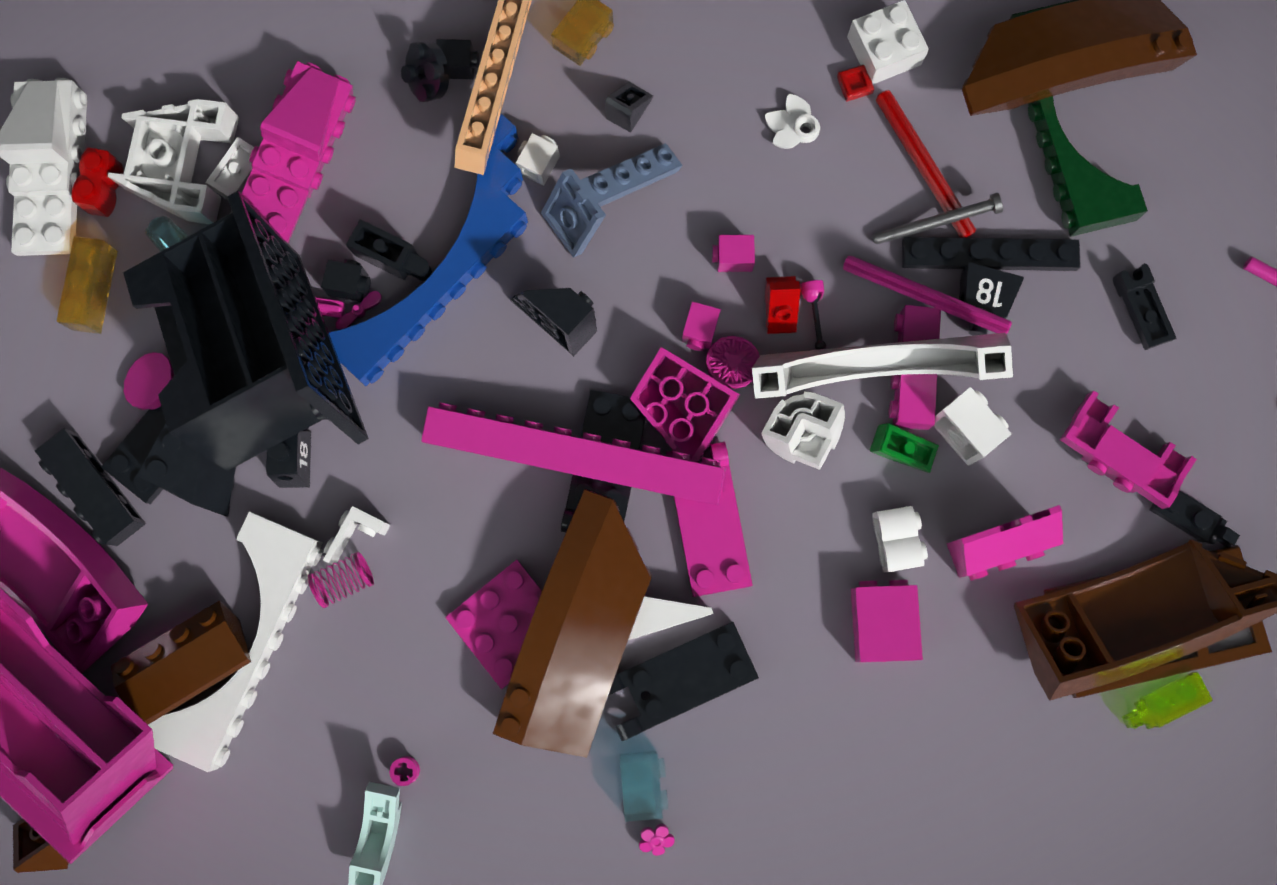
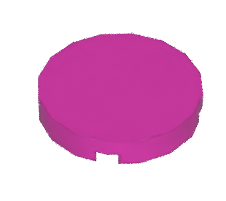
M152 352L143 355L134 362L127 372L123 390L126 400L132 406L140 410H154L161 406L158 394L175 376L170 358L162 353Z

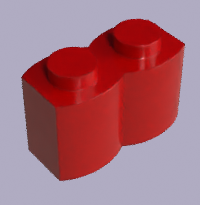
M88 147L80 159V175L72 188V200L88 214L109 217L116 205L117 197L115 190L119 185L108 177V172L124 174L123 165L109 151Z

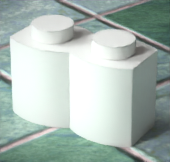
M913 506L872 513L883 572L924 566V560L928 557L927 548L924 541L920 542L918 530L921 529L922 523L919 513L914 512Z

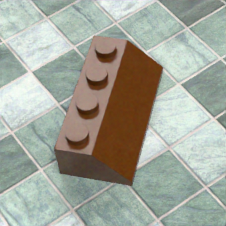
M219 600L126 657L121 658L111 665L114 688L121 700L148 725L251 662L240 620Z

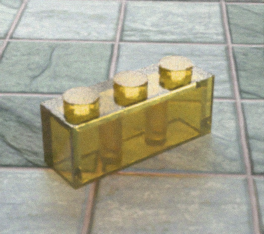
M76 236L73 238L56 322L73 331L97 334L102 332L118 252L104 240Z

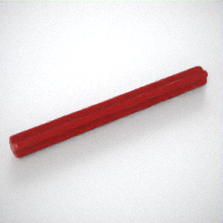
M885 90L881 92L876 98L877 104L943 211L948 212L962 208L891 91ZM970 218L951 223L960 238H968L976 231Z

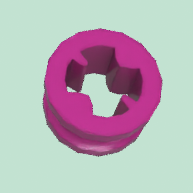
M408 756L395 760L390 766V778L399 786H407L413 783L420 773L418 762ZM403 762L407 763V768L413 771L412 775L407 776L408 780H404L403 775L397 773V768L402 767L401 763Z

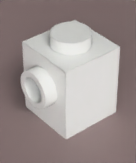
M532 133L528 141L522 142L518 150L519 158L516 161V165L521 169L523 176L544 186L560 158L558 145L548 136L542 135L539 137Z

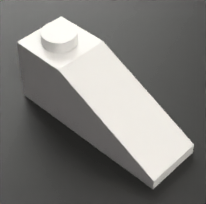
M644 597L629 640L713 614L712 608Z

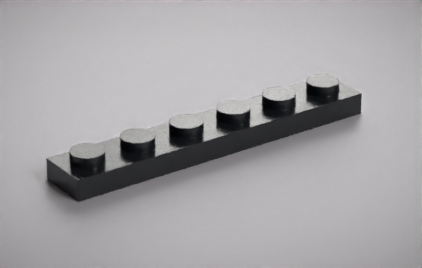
M904 237L902 240V268L964 269L970 262L996 270L1077 271L1080 268V243L1077 239Z

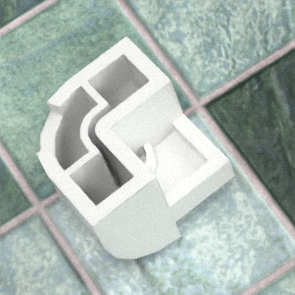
M805 391L804 394L792 396L785 401L782 399L773 410L761 433L767 447L783 459L793 464L795 461H799L820 470L830 450L835 449L840 438L845 420L844 405L819 394Z

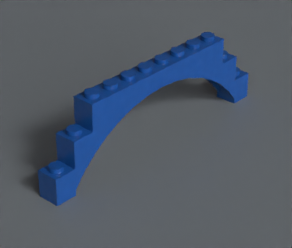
M500 114L484 175H477L474 197L467 219L456 242L441 264L423 284L387 311L365 322L342 330L329 332L340 364L346 367L365 386L369 383H375L383 375V369L390 362L397 361L403 355L404 348L410 341L418 340L425 332L424 327L432 319L435 321L440 318L446 310L445 306L452 299H458L465 292L466 285L473 278L477 279L485 272L486 265L493 257L495 259L500 257L507 248L506 244L513 237L518 238L526 230V224L528 223L526 212L508 197L509 194L513 195L520 189L523 177L521 169L503 154L504 152H510L515 147L518 139L516 126L504 115Z

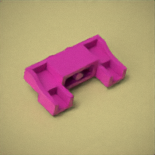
M1095 391L1088 393L1072 416L1073 420L1060 438V441L1083 455L1081 459L1088 463L1087 467L1098 475L1109 477L1114 481L1113 485L1119 490L1126 493L1138 492L1161 509L1169 508L1197 459L1193 456L1185 458L1173 450L1176 445L1171 442L1164 444L1158 454L1155 455L1112 425L1107 426L1119 407L1116 405L1107 406L1097 399L1099 394Z

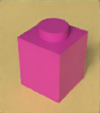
M719 235L717 245H712V263L718 262V272L753 271L755 264L754 235Z
M692 302L683 331L682 342L687 343L686 346L693 350L703 351L704 348L710 349L721 309Z

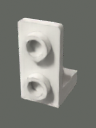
M352 506L350 511L346 510L341 516L338 524L340 529L336 537L330 538L324 548L326 555L323 561L329 564L338 562L358 523H360L358 530L372 537L375 536L376 532L385 536L390 525Z

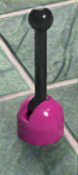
M823 280L803 282L800 284L803 299L812 304L817 339L815 349H826V343L822 339L817 304L824 295Z

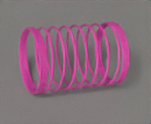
M360 552L351 554L350 558L345 557V559L347 558L351 561L354 574L362 589L365 590V584L369 587L374 585L372 573ZM345 559L344 561L339 560L338 564L333 563L332 567L327 565V567L332 569L336 584L327 572V567L326 570L321 568L320 573L315 571L320 575L321 581L315 575V572L308 574L310 589L322 608L329 606L328 598L331 603L335 604L333 593L337 600L341 601L339 590L343 597L347 598L345 587L350 595H353L350 582L356 592H359L356 579L347 566ZM340 561H342L345 565L346 572L350 579V582L347 576L345 575L344 571L340 567ZM334 564H336L339 568L342 581L339 578L336 571L333 569ZM355 569L357 570V572H358V574H359V576H360V578H361V580H362L363 586L361 585V583H360V581H359V579H358V577H357V575H356ZM321 570L326 572L329 585L321 575ZM348 570L350 571V573H351V575H352V577H353V579H354V581H355V583H356L357 589L355 588V586H354V584H353V582H352V580H351V578H350V575H349V573H348ZM342 573L344 574V576H345V578H346V580H347V582H348V584H349V586H350L351 592L349 591L348 587L346 586V583H345V581H344V579H343ZM335 574H336V576L338 577V579H339V581H340V583H341V585H342V587H343V589H344L345 595L343 594V592L341 591V589H340V587H339V584H338V582H337V580H336ZM329 577L331 578L332 582L334 583L337 589L339 598L336 596L331 586ZM322 578H323V580L325 581V583L327 584V586H328V588H329V590H330V592H331V595H332V597H333V601L330 599V597H329V595H328V593H327V591H326V589H325V586H324V584H323Z

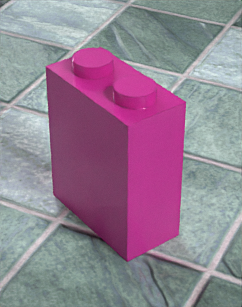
M889 580V586H878L877 581H859V587L851 588L855 662L923 660L917 585H908V580Z

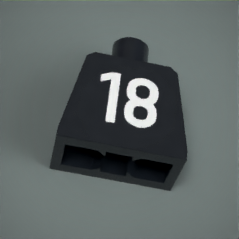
M969 262L961 271L959 300L1006 319L1024 277ZM973 323L970 325L969 334L972 336L986 335L988 332L987 329Z
M301 431L267 450L266 473L279 488H310L311 431Z

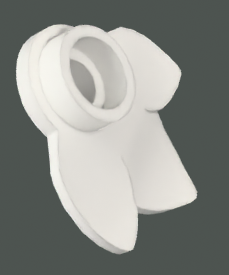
M788 94L786 110L765 114L766 124L776 133L772 144L779 148L790 149L800 142L810 143L819 135L820 124L818 120L811 115L810 105L799 96ZM808 127L810 132L804 133L800 128Z

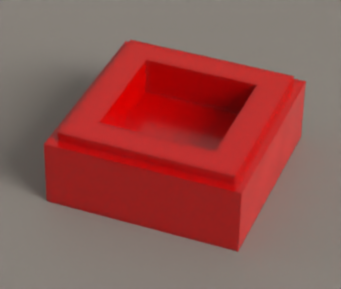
M865 65L838 72L837 79L846 102L873 94L875 89Z

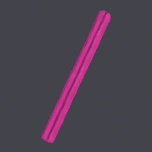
M848 256L844 262L843 269L847 272L992 332L1008 334L1012 322L1010 320L854 256Z

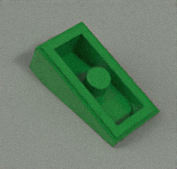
M886 423L880 424L877 427L870 452L930 473L939 445Z

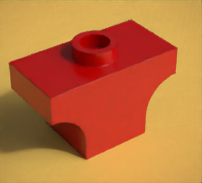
M796 276L766 277L765 306L767 334L797 333L801 288L800 282L796 281Z

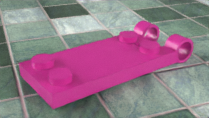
M725 441L710 444L711 458L720 460V467L726 468L719 504L713 505L674 496L692 597L753 586ZM672 451L666 452V455L672 456Z

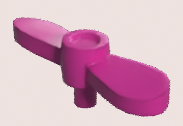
M378 291L370 292L360 304H355L352 307V311L337 320L336 328L338 330L345 329L351 326L357 318L364 317L367 310L381 302L382 295Z

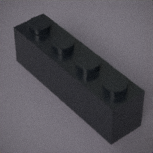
M63 428L35 450L41 459L38 462L41 468L47 474L54 476L58 482L56 487L59 492L72 500L75 504V507H73L74 512L80 519L90 524L93 528L91 534L100 544L118 546L146 524L110 475L101 468V463L78 433Z

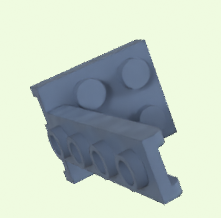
M665 143L581 180L571 168L562 172L541 214L574 258L584 252L605 218L606 214L601 209V206L673 175L683 165Z

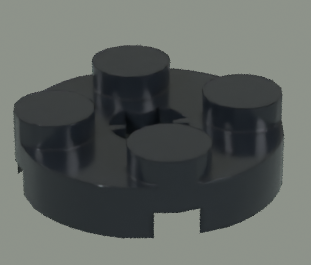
M434 42L411 43L406 55L405 65L401 68L403 81L409 84L412 93L420 102L441 99L446 94L449 85V74H444L443 64H447L446 57L441 48Z

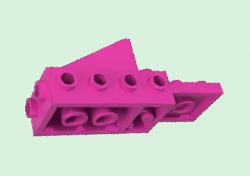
M299 61L296 62L294 69H288L283 83L286 86L282 95L278 94L276 96L271 113L261 123L260 130L263 140L260 147L255 146L249 159V162L252 163V171L242 191L244 198L287 243H289L307 199L311 197L314 189L318 190L322 182L323 174L321 171L325 163H330L334 153L333 143L336 138L340 139L345 127V122H343L347 112H352L356 102V97L353 96V85L346 78L336 74L333 76L322 72V69L315 64L309 62L303 64Z

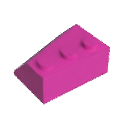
M661 347L630 399L666 440L673 451L690 454V460L698 462L710 446L740 394Z
M1060 505L946 543L959 578L969 576L970 581L987 576V569L997 566L999 571L1016 566L1015 560L1026 557L1027 561L1045 556L1044 550L1062 545L1063 522Z

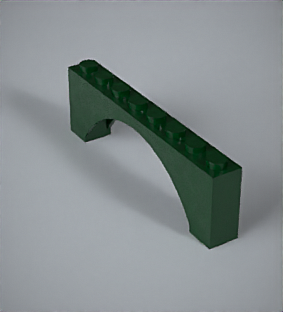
M1070 0V1H1066V2H1062V3H1058V4H1053V5H1049V6H1045V7H1041V8H1036V9H1032V10H1028V11H1024V12L1015 13V14H1012V16L1010 17V19H1013V18H1016V17H1019V16H1022V15H1025V14H1028V13H1032V12H1035V11H1039V10H1042V9H1046V8H1050V7H1053V6H1057V5H1061V4H1066V3H1070V2H1074V1H1079V0ZM1053 96L1028 103V116L1031 122L1035 124L1037 144L1039 148L1043 149L1045 156V170L1048 175H1051L1054 184L1053 195L1055 200L1060 203L1062 223L1068 229L1070 237L1134 222L1148 211L1139 184L1129 185L1103 173L1090 164L1073 147L1063 132L1057 118Z

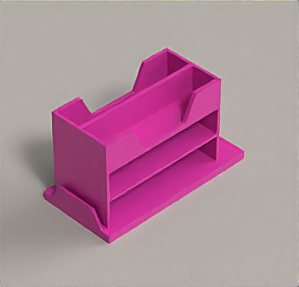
M0 588V797L69 864H72L173 769V764L154 748L153 729L118 697L105 696L49 644L33 618Z

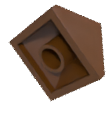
M24 819L13 825L14 871L23 873L68 869L69 863Z

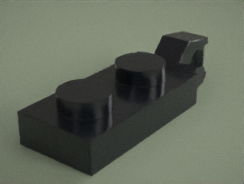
M1180 490L1169 508L1161 509L1154 503L1150 508L1151 512L1200 542H1207L1213 545L1217 541L1223 546L1228 547L1231 545L1235 546L1240 537L1235 531L1225 526L1227 521L1221 518V515Z

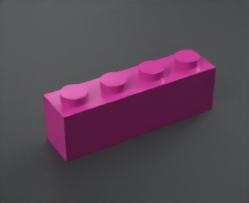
M905 305L900 314H896L894 320V331L898 332V342L940 339L941 310L934 307ZM937 374L891 375L890 388L895 389L894 400H891L889 404L888 415L889 418H893V425L899 428L929 430L935 425Z

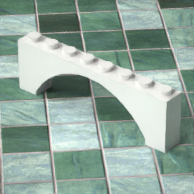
M1006 333L760 355L752 367L755 399L786 396L799 390L823 384L877 376L942 374L979 378V380L1013 377L1011 344Z
M252 512L248 513L236 540L244 544L252 560L260 588V620L255 640L249 652L251 662L239 669L222 688L208 698L183 710L173 713L168 712L148 724L153 729L155 749L206 772L217 770L226 763L230 755L229 744L232 738L237 737L243 727L244 721L241 720L246 708L249 709L256 699L257 691H255L259 680H262L268 673L270 668L268 660L272 652L279 648L284 636L281 632L285 623L292 620L297 606L294 604L299 593L303 594L309 584L307 576L312 565H317L323 552L320 549L323 542Z

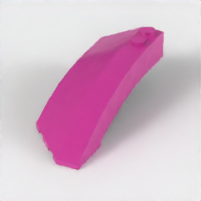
M0 467V587L33 618L60 654L82 674L135 626L148 603L117 563L81 526L38 491Z

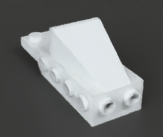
M56 78L55 81L27 79L26 82H14V92L10 98L13 109L0 130V157L10 164L6 185L8 192L14 196L11 252L17 256L75 254L77 205L72 200V188L80 175L79 163L85 151L87 95L72 80L67 78Z

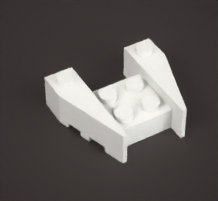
M201 99L190 100L188 104L174 106L173 104L164 105L162 109L145 112L144 110L123 113L121 118L134 128L124 174L108 172V177L123 189L186 221L204 224L216 222L221 197L208 185L191 183L200 140L233 144L239 116L226 102Z

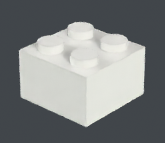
M905 0L852 20L847 36L860 65H865L872 84L921 66L929 50Z
M971 387L935 415L934 425L936 430L968 466L984 458L1012 434L1008 430L1009 426L1006 420L999 414H994L987 406L988 401L979 391H974Z

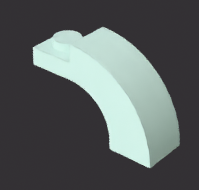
M374 782L368 783L365 790L362 828L349 866L348 885H383L400 820L402 802H399L400 788Z

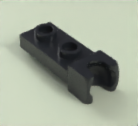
M1144 263L1134 270V280L1125 270L1116 274L1113 277V284L1119 297L1123 298L1144 350L1175 340L1176 335L1153 284L1155 279L1149 266Z

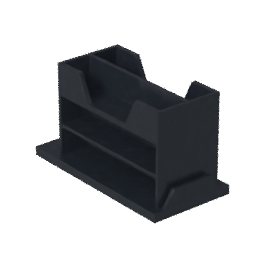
M239 191L227 196L232 209L230 214L123 272L132 306L136 309L155 308L175 376L158 394L170 434L226 471L322 420L331 421L357 444L369 439L300 255Z

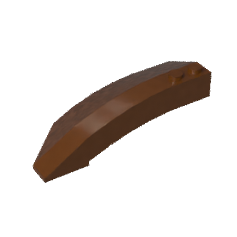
M1079 0L1028 13L993 25L988 32V39L984 47L980 49L974 61L973 70L961 89L969 114L974 116L1015 109L1034 101L1102 83L1173 71L1195 57L1197 53L1188 27L1161 0Z
M587 489L583 492L542 590L518 655L493 734L522 746L585 758L589 755L617 670L652 578L648 567L645 566L638 552L639 549L629 528L626 527L619 513L620 510L615 500Z
M1190 539L1181 546L1129 568L1067 589L1015 602L1013 606L1034 674L1050 701L1106 685L1166 664L1221 641L1276 614L1277 574L1265 570L1263 573L1246 566L1247 562L1224 552L1218 555L1203 549L1202 543Z

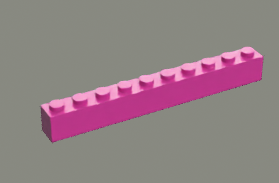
M439 402L438 407L428 406L421 440L424 443L718 505L720 502L726 468L720 467V460L702 457V462L690 460V454L672 451V456L660 454L661 448L643 445L642 450L630 448L631 442L613 438L612 444L601 442L600 435L586 432L583 433V438L571 435V429L554 426L553 431L542 429L543 423L525 420L524 425L513 423L514 417L496 414L495 419L485 417V411L471 408L467 409V413L456 411L457 405Z

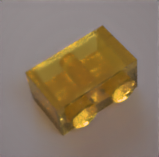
M578 0L552 32L553 48L581 66L585 59L589 60L595 54L600 40L603 37L607 38L614 27L613 10L599 0Z

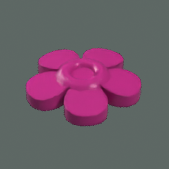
M664 824L657 825L655 830L645 827L641 831L642 840L639 842V848L642 852L652 850V854L655 856L665 853V847H671L674 844V836L668 834V827Z

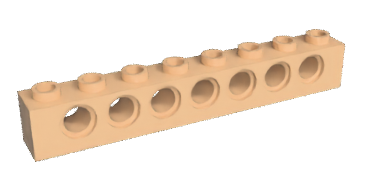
M498 0L457 141L454 168L484 175L532 0Z

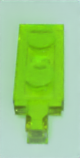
M1191 672L1139 698L1140 700L1134 702L1136 709L1121 717L1127 728L1136 729L1144 724L1147 729L1153 727L1160 728L1212 702L1213 699L1199 673Z

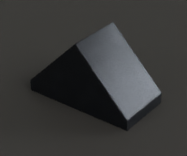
M628 82L607 96L605 101L606 119L631 133L651 102L653 95Z

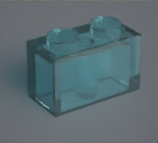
M657 751L620 754L625 822L663 819L662 810H668L667 790H660L659 779L666 777L664 758H658Z

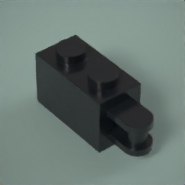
M361 219L346 243V246L354 256L403 280H406L407 276L410 275L425 281L432 274V269L428 262L417 254L412 244Z

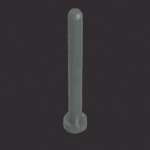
M996 192L990 194V199L875 233L872 236L874 244H882L993 211L994 214L1002 213L1001 197Z

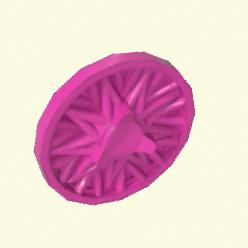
M723 337L713 343L707 352V371L712 378L728 388L746 387L753 382L752 367L760 355L756 347L742 337Z

